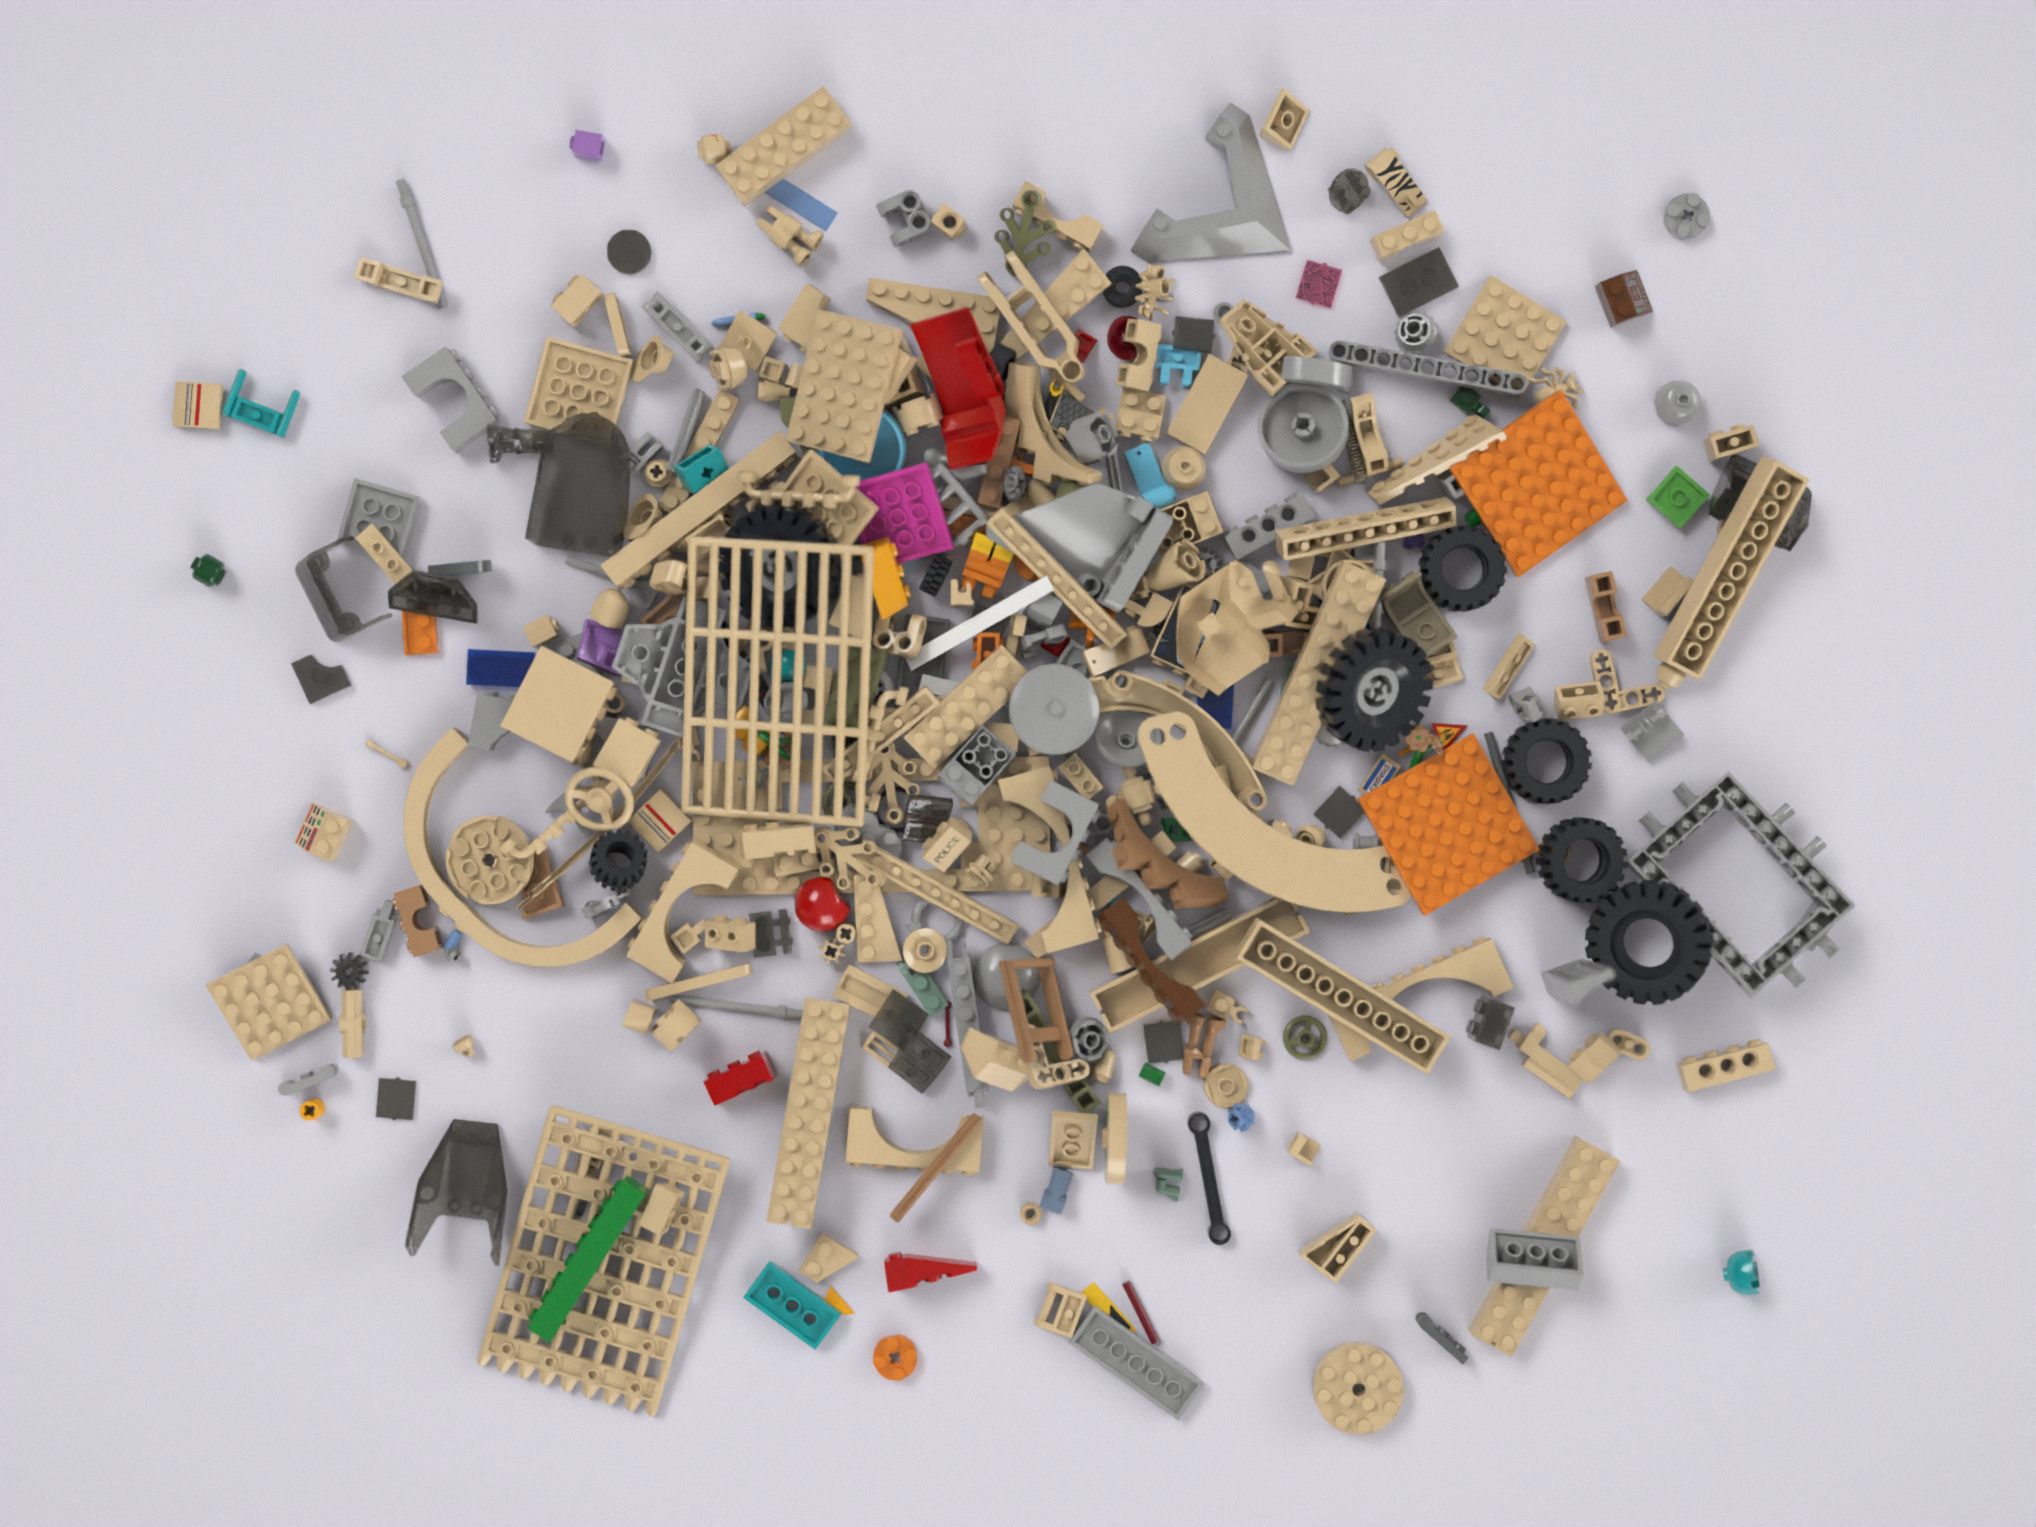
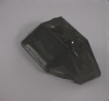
M413 570L388 590L389 609L474 624L478 623V604L458 578Z

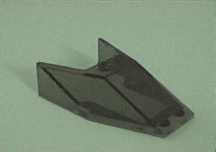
M453 1119L417 1183L404 1245L410 1256L416 1255L437 1217L444 1215L480 1219L488 1222L492 1246L490 1256L494 1265L499 1266L508 1188L498 1124Z

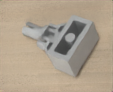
M1052 591L1027 605L1022 613L1027 617L1026 625L1039 632L1050 628L1063 601L1055 598L1056 594Z

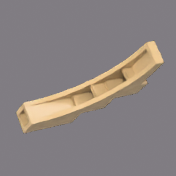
M1024 361L1009 363L1004 404L1005 416L1021 420L1018 447L1027 449V453L1035 454L1033 478L1041 480V483L1045 485H1054L1055 482L1063 480H1076L1082 486L1100 482L1102 472L1080 463L1063 447L1054 434L1042 403L1040 365Z

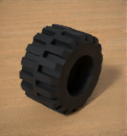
M617 829L616 833L610 830L607 831L606 836L602 834L599 836V840L595 841L590 855L589 867H591V875H595L594 880L597 883L602 882L601 887L606 889L609 886L611 891H615L616 888H619L620 891H625L626 886L630 889L634 887V883L638 884L647 865L648 852L647 849H644V842H638L639 837L636 834L631 836V832L627 830L626 833H622V829ZM611 853H622L629 858L631 864L625 868H616L607 862L606 856Z

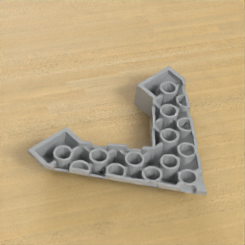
M1230 102L1207 133L1205 140L1224 152L1235 209L1175 221L1157 208L1131 248L1132 252L1147 262L1240 256L1243 254H1266L1281 251L1291 252L1250 116Z

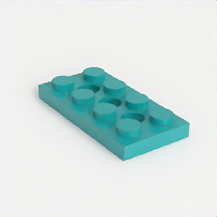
M772 1261L767 1263L743 1297L815 1350L842 1314L840 1310ZM777 1287L780 1290V1296L772 1297L769 1294V1288ZM795 1300L798 1303V1309L790 1310L787 1307V1301ZM813 1313L817 1321L815 1323H808L805 1320V1315Z

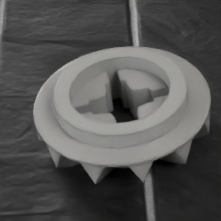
M1019 466L1010 467L1004 478V490L1011 502L1022 501L1023 496L1026 494L1027 478L1024 477V470Z
M1210 547L1198 548L1200 551L1198 557L1205 561L1210 557L1212 558L1209 563L1212 572L1206 569L1204 578L1199 582H1203L1222 569L1221 556Z

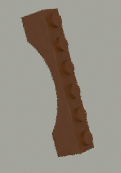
M1124 897L1099 915V923L1103 930L1110 933L1115 946L1120 950L1122 949L1127 956L1128 963L1138 970L1141 974V980L1145 985L1150 986L1156 1000L1166 1007L1172 1021L1181 1025L1205 1006V1003L1192 987L1169 978L1149 959L1139 938L1137 914Z

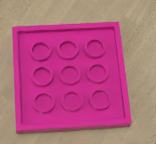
M928 462L860 480V486H855L879 508L858 536L861 546L868 542L889 537L891 543L896 544L898 564L947 551L955 547Z

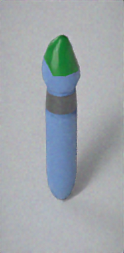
M751 313L749 315L758 321L766 317L763 313ZM736 316L718 318L713 320L711 324L715 327L730 326Z

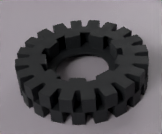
M1655 880L1627 883L1623 887L1611 892L1609 897H1606L1597 906V909L1592 913L1588 921L1590 925L1585 932V940L1588 941V945L1585 947L1587 959L1592 958L1593 962L1613 969L1615 977L1602 984L1608 990L1613 987L1617 990L1615 995L1624 1000L1630 997L1633 998V1003L1645 1005L1647 1001L1652 1002V1005L1664 1004L1669 999L1672 1002L1680 998L1685 992L1688 993L1706 972V967L1710 964L1713 935H1709L1711 928L1708 917L1703 918L1701 914L1703 908L1697 901L1692 903L1688 899L1690 894L1683 889L1679 891L1674 890L1673 884L1664 881L1656 884ZM1640 919H1653L1662 923L1669 930L1673 939V950L1670 957L1664 963L1648 967L1636 963L1629 957L1624 947V935L1627 928L1633 922Z

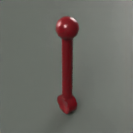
M947 1001L949 1005L944 1008L946 1039L943 1044L945 1047H951L950 1008L952 1004L950 1001Z

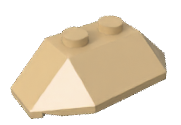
M968 1027L960 1049L964 1054L973 1078L1011 1092L1029 1080L1024 1062L1020 1058L1017 1044ZM1036 1053L1034 1062H1038V1055Z

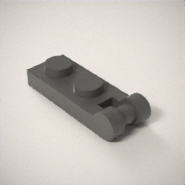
M1418 1312L1416 1314L1415 1320L1421 1329L1461 1364L1468 1360V1356L1464 1353L1467 1349L1457 1340L1453 1343L1447 1337L1450 1334L1441 1326L1436 1328L1432 1325L1431 1319L1425 1312Z

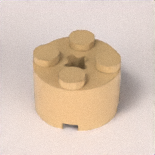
M931 393V399L928 400L926 396L900 404L902 407L900 410H898L897 406L892 407L895 417L902 431L906 433V436L919 432L920 426L927 425V428H931L941 424L940 419L943 418L935 393Z
M678 999L653 1025L649 1032L671 1053L702 1020Z

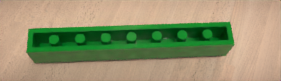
M627 1174L623 1180L618 1178L611 1189L615 1193L611 1199L605 1198L599 1208L602 1210V1213L599 1217L594 1215L587 1226L591 1230L587 1236L581 1235L575 1245L578 1247V1250L575 1254L570 1252L563 1263L567 1267L563 1273L558 1271L551 1282L555 1284L551 1291L547 1289L539 1300L543 1304L539 1310L534 1308L528 1317V1320L531 1322L527 1329L549 1343L649 1190Z

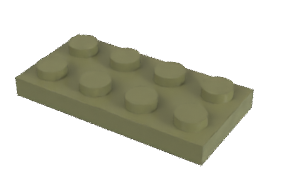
M848 646L845 727L852 728L859 727L861 647ZM870 648L868 716L888 653L882 649ZM838 674L824 714L823 726H836Z

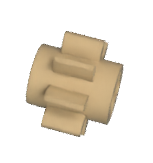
M835 937L833 942H829L826 938V946L818 947L820 950H823V954L819 958L825 957L827 965L831 960L838 964V956L846 955L844 952H841V948L845 944L839 945L837 937ZM829 945L832 948H837L836 956L833 957L832 954H827L826 951L829 949Z

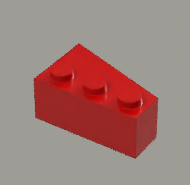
M759 1050L747 1055L748 1060L740 1063L738 1059L728 1064V1069L722 1072L717 1069L707 1074L708 1078L703 1083L714 1106L737 1097L748 1090H753L765 1082L769 1083L776 1078L777 1073L766 1051L760 1053Z

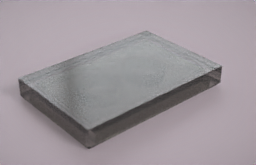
M1440 247L1379 277L1398 318L1459 288Z

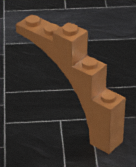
M1125 799L1116 800L1106 809L1114 838L1117 842V846L1112 849V853L1118 870L1140 869L1146 890L1168 889L1174 909L1218 907L1229 898L1223 877H1212L1192 872L1179 866L1162 854L1140 830L1131 815Z

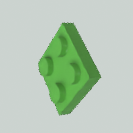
M1675 466L1645 500L1675 527L1681 529L1710 494L1683 470Z

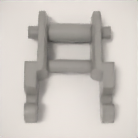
M756 763V775L758 770L763 772L760 781H756V784L759 785L758 788L766 787L764 781L767 774H769L768 768H765V770L758 768L759 764ZM738 777L737 780L747 783V780Z

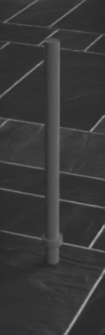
M1493 732L1485 733L1484 737L1495 772L1514 803L1508 781L1504 776L1505 771L1502 767ZM1533 855L1520 861L1524 864L1526 874L1535 873L1532 859H1534Z

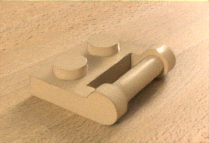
M1049 1281L1047 1296L1040 1315L1036 1317L1034 1324L1072 1339L1087 1295ZM1059 1293L1063 1297L1052 1323L1047 1321L1056 1294Z

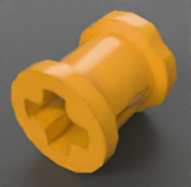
M312 1098L300 1106V1116L304 1120L312 1121L323 1115L325 1105L320 1099ZM311 1106L315 1107L313 1113H310L309 1111L311 1109Z

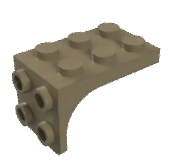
M1411 571L1402 578L1403 581L1397 586L1392 584L1383 591L1384 594L1381 598L1382 607L1396 630L1417 642V646L1423 648L1427 654L1426 658H1428L1458 636L1426 592L1421 580L1422 573L1418 571L1414 574Z

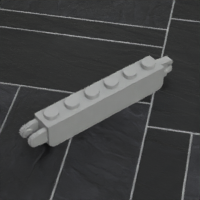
M965 938L960 939L962 956L954 957L953 954L954 947L952 941H946L948 951L947 964L960 1046L968 1027L981 1031L970 955L967 953ZM960 1049L966 1092L969 1097L974 1096L976 1108L984 1107L983 1095L989 1094V1084L973 1078L964 1054Z

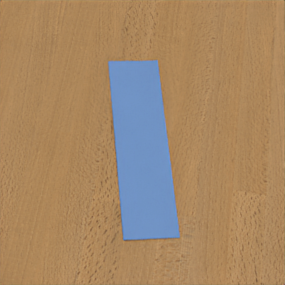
M784 178L764 192L824 231H827L838 213Z

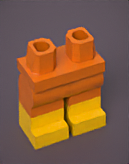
M976 532L962 573L964 575L962 588L967 589L966 583L969 582L971 591H973L977 581L983 582L985 585L981 595L992 599L997 589L1001 588L1014 553L996 543L991 560H989L994 542L988 539L987 535Z

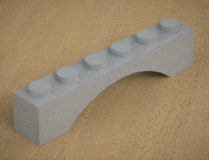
M1106 838L1086 854L1087 858L1101 875L1111 876L1125 882L1144 898L1155 919L1157 944L1169 959L1173 961L1193 944L1190 940L1193 936L1186 927L1181 929L1176 922L1179 919L1171 909L1169 911L1165 910L1162 906L1164 901L1157 892L1152 894L1150 890H1146L1141 875L1138 877L1133 870H1118L1112 853V849L1117 846V843L1114 840L1110 842Z

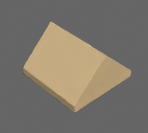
M1281 88L1259 137L1287 150H1291L1310 110L1287 90Z

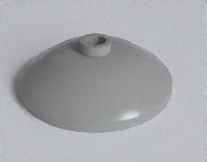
M1129 710L1107 711L1102 714L1094 730V740L1100 753L1109 761L1121 766L1135 767L1145 764L1146 761L1138 741V730L1142 722L1151 716L1147 713ZM1158 728L1150 732V740L1156 745L1161 743V733Z
M1005 943L997 944L984 951L977 960L973 973L974 985L978 995L988 1005L1001 1010H1009L998 961L1035 959L1022 946L1012 943L1008 945ZM1038 967L1015 968L1020 990L1025 989L1033 998L1040 982Z

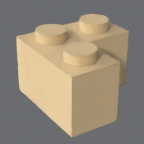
M1280 576L1287 594L1292 600L1295 599L1299 611L1291 622L1282 625L1310 630L1320 608L1309 603L1314 585L1298 578Z

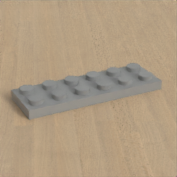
M1096 1305L1092 1307L1073 1334L1072 1339L1070 1338L1069 1343L1177 1420H1179L1204 1385L1202 1380Z

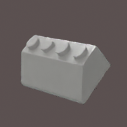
M1490 1228L1486 1260L1487 1281L1578 1290L1583 1277L1580 1237Z

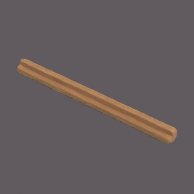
M973 1113L890 1213V1217L895 1222L902 1220L979 1126L982 1119L977 1114Z

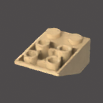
M1208 491L1160 509L1173 517L1172 525L1158 548L1160 557L1178 541L1187 540L1196 545L1225 534Z

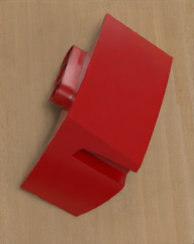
M969 306L911 323V330L928 367L944 415L941 419V433L946 444L947 461L950 470L992 460L999 445L1005 418V407L1002 399L1004 385L983 342Z

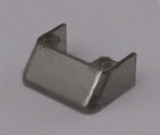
M353 536L343 537L310 553L300 560L295 567L296 575L327 637L334 642L343 641L393 617L391 613H388L362 624L356 614L352 612L342 613L323 573L330 566V559L327 553L354 541Z

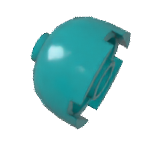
M1753 1249L1732 1254L1727 1260V1267L1723 1268L1724 1281H1729L1731 1288L1742 1295L1760 1294V1291L1757 1289V1287H1760L1757 1262H1752V1256H1755Z

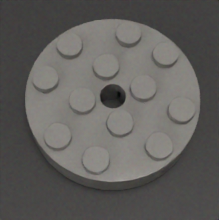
M1294 383L1281 388L1273 397L1270 396L1265 402L1259 415L1258 434L1262 448L1274 464L1290 472L1310 473L1327 467L1340 456L1349 436L1348 417L1342 401L1334 392L1322 385ZM1301 425H1308V431L1306 429L1300 430L1298 428Z

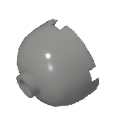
M1683 380L1671 381L1663 385L1656 393L1654 399L1656 414L1664 423L1672 426L1683 425L1691 421L1697 415L1701 406V397L1697 388Z

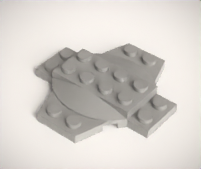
M685 596L682 597L676 617L662 624H625L611 666L637 685L646 699L647 705L640 724L682 738L687 597ZM696 600L695 627L708 628V604ZM717 607V628L720 629L726 610ZM695 636L693 716L706 708L707 637ZM718 637L716 638L715 710H727L729 648L726 646L724 638ZM738 655L736 709H741L750 683V663Z

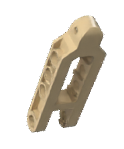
M1012 250L1004 258L1024 285L1006 298L987 271L979 275L977 279L1038 364L1043 369L1057 370L1068 383L1076 384L1085 376V369L1077 358L1079 340ZM1031 297L1036 300L1041 310L1046 314L1067 344L1066 351L1056 359L1048 357L1015 311Z

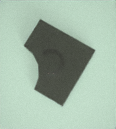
M313 654L291 663L309 704L318 702L352 686L343 665L335 667L325 666L318 662Z

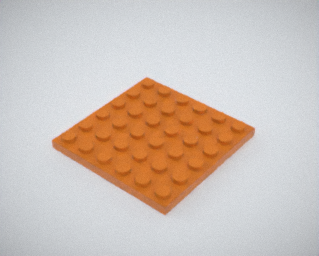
M1559 389L1501 429L1506 434V439L1499 441L1497 438L1488 443L1489 448L1482 452L1481 450H1475L1469 453L1468 459L1463 462L1460 461L1449 468L1486 530L1494 536L1493 540L1495 542L1499 541L1501 544L1500 550L1502 554L1505 553L1506 562L1516 577L1523 575L1628 501L1564 393Z
M1474 733L1443 749V754L1439 755L1436 753L1357 799L1423 916L1428 915L1539 850L1538 845Z

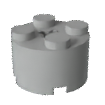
M1098 411L1075 419L1071 423L1070 430L1066 432V439L1072 445L1077 460L1080 463H1089L1113 455L1116 452L1118 443L1115 444L1114 437H1117V431L1108 415H1101V412Z

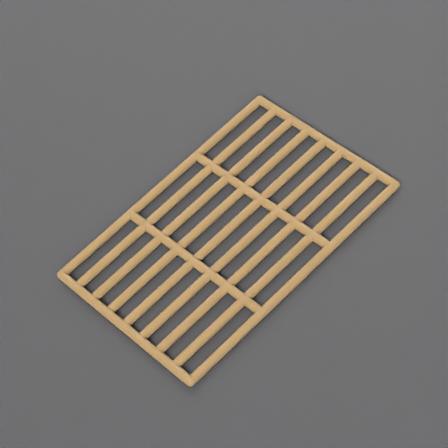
M691 536L688 539L681 811L684 814L854 827L864 825L874 549L872 547ZM697 546H710L708 628L695 627ZM719 547L732 548L730 629L717 628ZM741 548L754 549L751 630H739ZM763 549L776 550L773 632L760 631ZM785 551H798L795 633L782 632ZM807 552L820 553L817 635L804 634ZM829 553L842 554L840 636L827 635ZM851 555H865L862 637H849ZM695 636L707 637L705 717H693ZM717 637L729 638L727 719L714 718ZM738 639L751 640L749 720H736ZM760 640L773 641L771 722L758 721ZM782 642H795L792 723H780ZM804 643L817 644L814 725L802 724ZM826 644L839 645L836 726H823ZM848 646L861 647L858 728L845 727ZM692 725L705 726L703 806L690 805ZM714 727L727 728L724 808L712 807ZM736 729H748L746 809L733 808ZM757 730L770 731L768 811L755 810ZM779 732H792L790 813L777 812ZM801 733L814 734L811 814L799 813ZM823 735H836L833 816L820 815ZM845 736L858 737L855 817H842Z

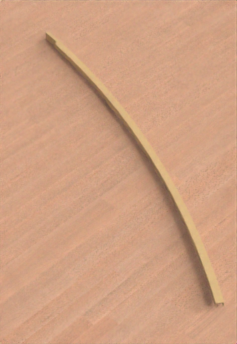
M752 619L749 620L745 630H751ZM740 639L738 641V655L741 654L748 639ZM703 710L697 715H694L693 717H702L705 710ZM676 740L632 793L634 802L679 748L677 747ZM625 802L613 814L614 821L622 815L625 809ZM597 831L569 859L531 891L533 893L532 896H529L516 908L520 910L577 862L594 845L595 841L599 840V836L606 832Z

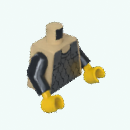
M1054 379L1050 385V392L1045 403V413L1053 432H1055L1054 434L1063 445L1067 440L1066 432L1070 430L1071 423L1075 419L1095 412L1063 393L1064 383L1061 388H1056L1054 386L1056 379ZM1103 408L1099 411L1101 412V415H1103L1102 413L1106 408Z

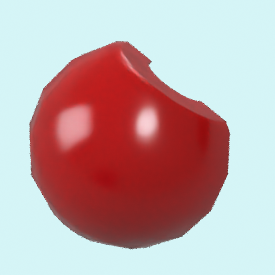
M816 877L807 880L799 887L794 898V911L802 925L815 932L826 933L837 929L847 920L851 911V906L841 898L836 884L828 877Z

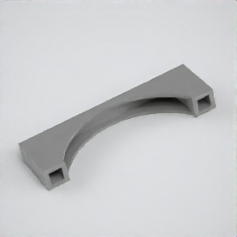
M486 690L484 694H477L468 747L494 751L495 745L511 732L500 725L515 698L514 695L507 694L506 698L497 697V692ZM606 712L602 721L598 720L594 727L597 729L596 734L606 742L619 718L626 720L627 716L616 714L615 719L607 717L608 713ZM638 718L639 724L637 727L644 731L646 728H649L656 732V729L640 724L642 719ZM650 762L640 778L645 779L648 776Z

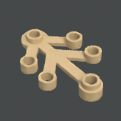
M892 741L887 745V753L880 751L872 757L869 768L870 776L866 781L871 779L872 771L881 760L883 770L871 787L865 790V793L877 794L885 783L889 807L885 817L889 823L897 824L901 822L904 814L903 810L897 806L894 782L903 787L911 797L919 794L920 787L916 783H911L892 769L891 760L902 766L903 771L909 775L913 774L917 768L913 761L906 760L895 751V744ZM908 763L914 766L912 772H908L905 768ZM916 786L917 793L911 794L909 787ZM892 811H896L899 816L897 819H892L890 817V813Z
M825 826L818 827L814 831L815 845L821 850L823 864L820 866V873L823 876H830L835 872V866L831 863V849L837 857L840 877L837 880V886L839 889L846 890L852 886L847 863L866 878L868 886L877 888L885 883L886 878L883 871L869 869L852 855L858 853L873 854L877 849L875 842L866 841L863 844L841 846L835 840L847 839L848 841L858 839L860 833L856 827H849L846 830L835 832ZM850 830H853L855 833L853 838L849 835ZM821 834L825 836L824 842L820 839ZM867 844H870L872 847L870 852L866 849ZM826 865L830 867L829 873L825 871ZM872 875L876 877V883L871 881ZM843 879L847 881L846 887L842 885Z

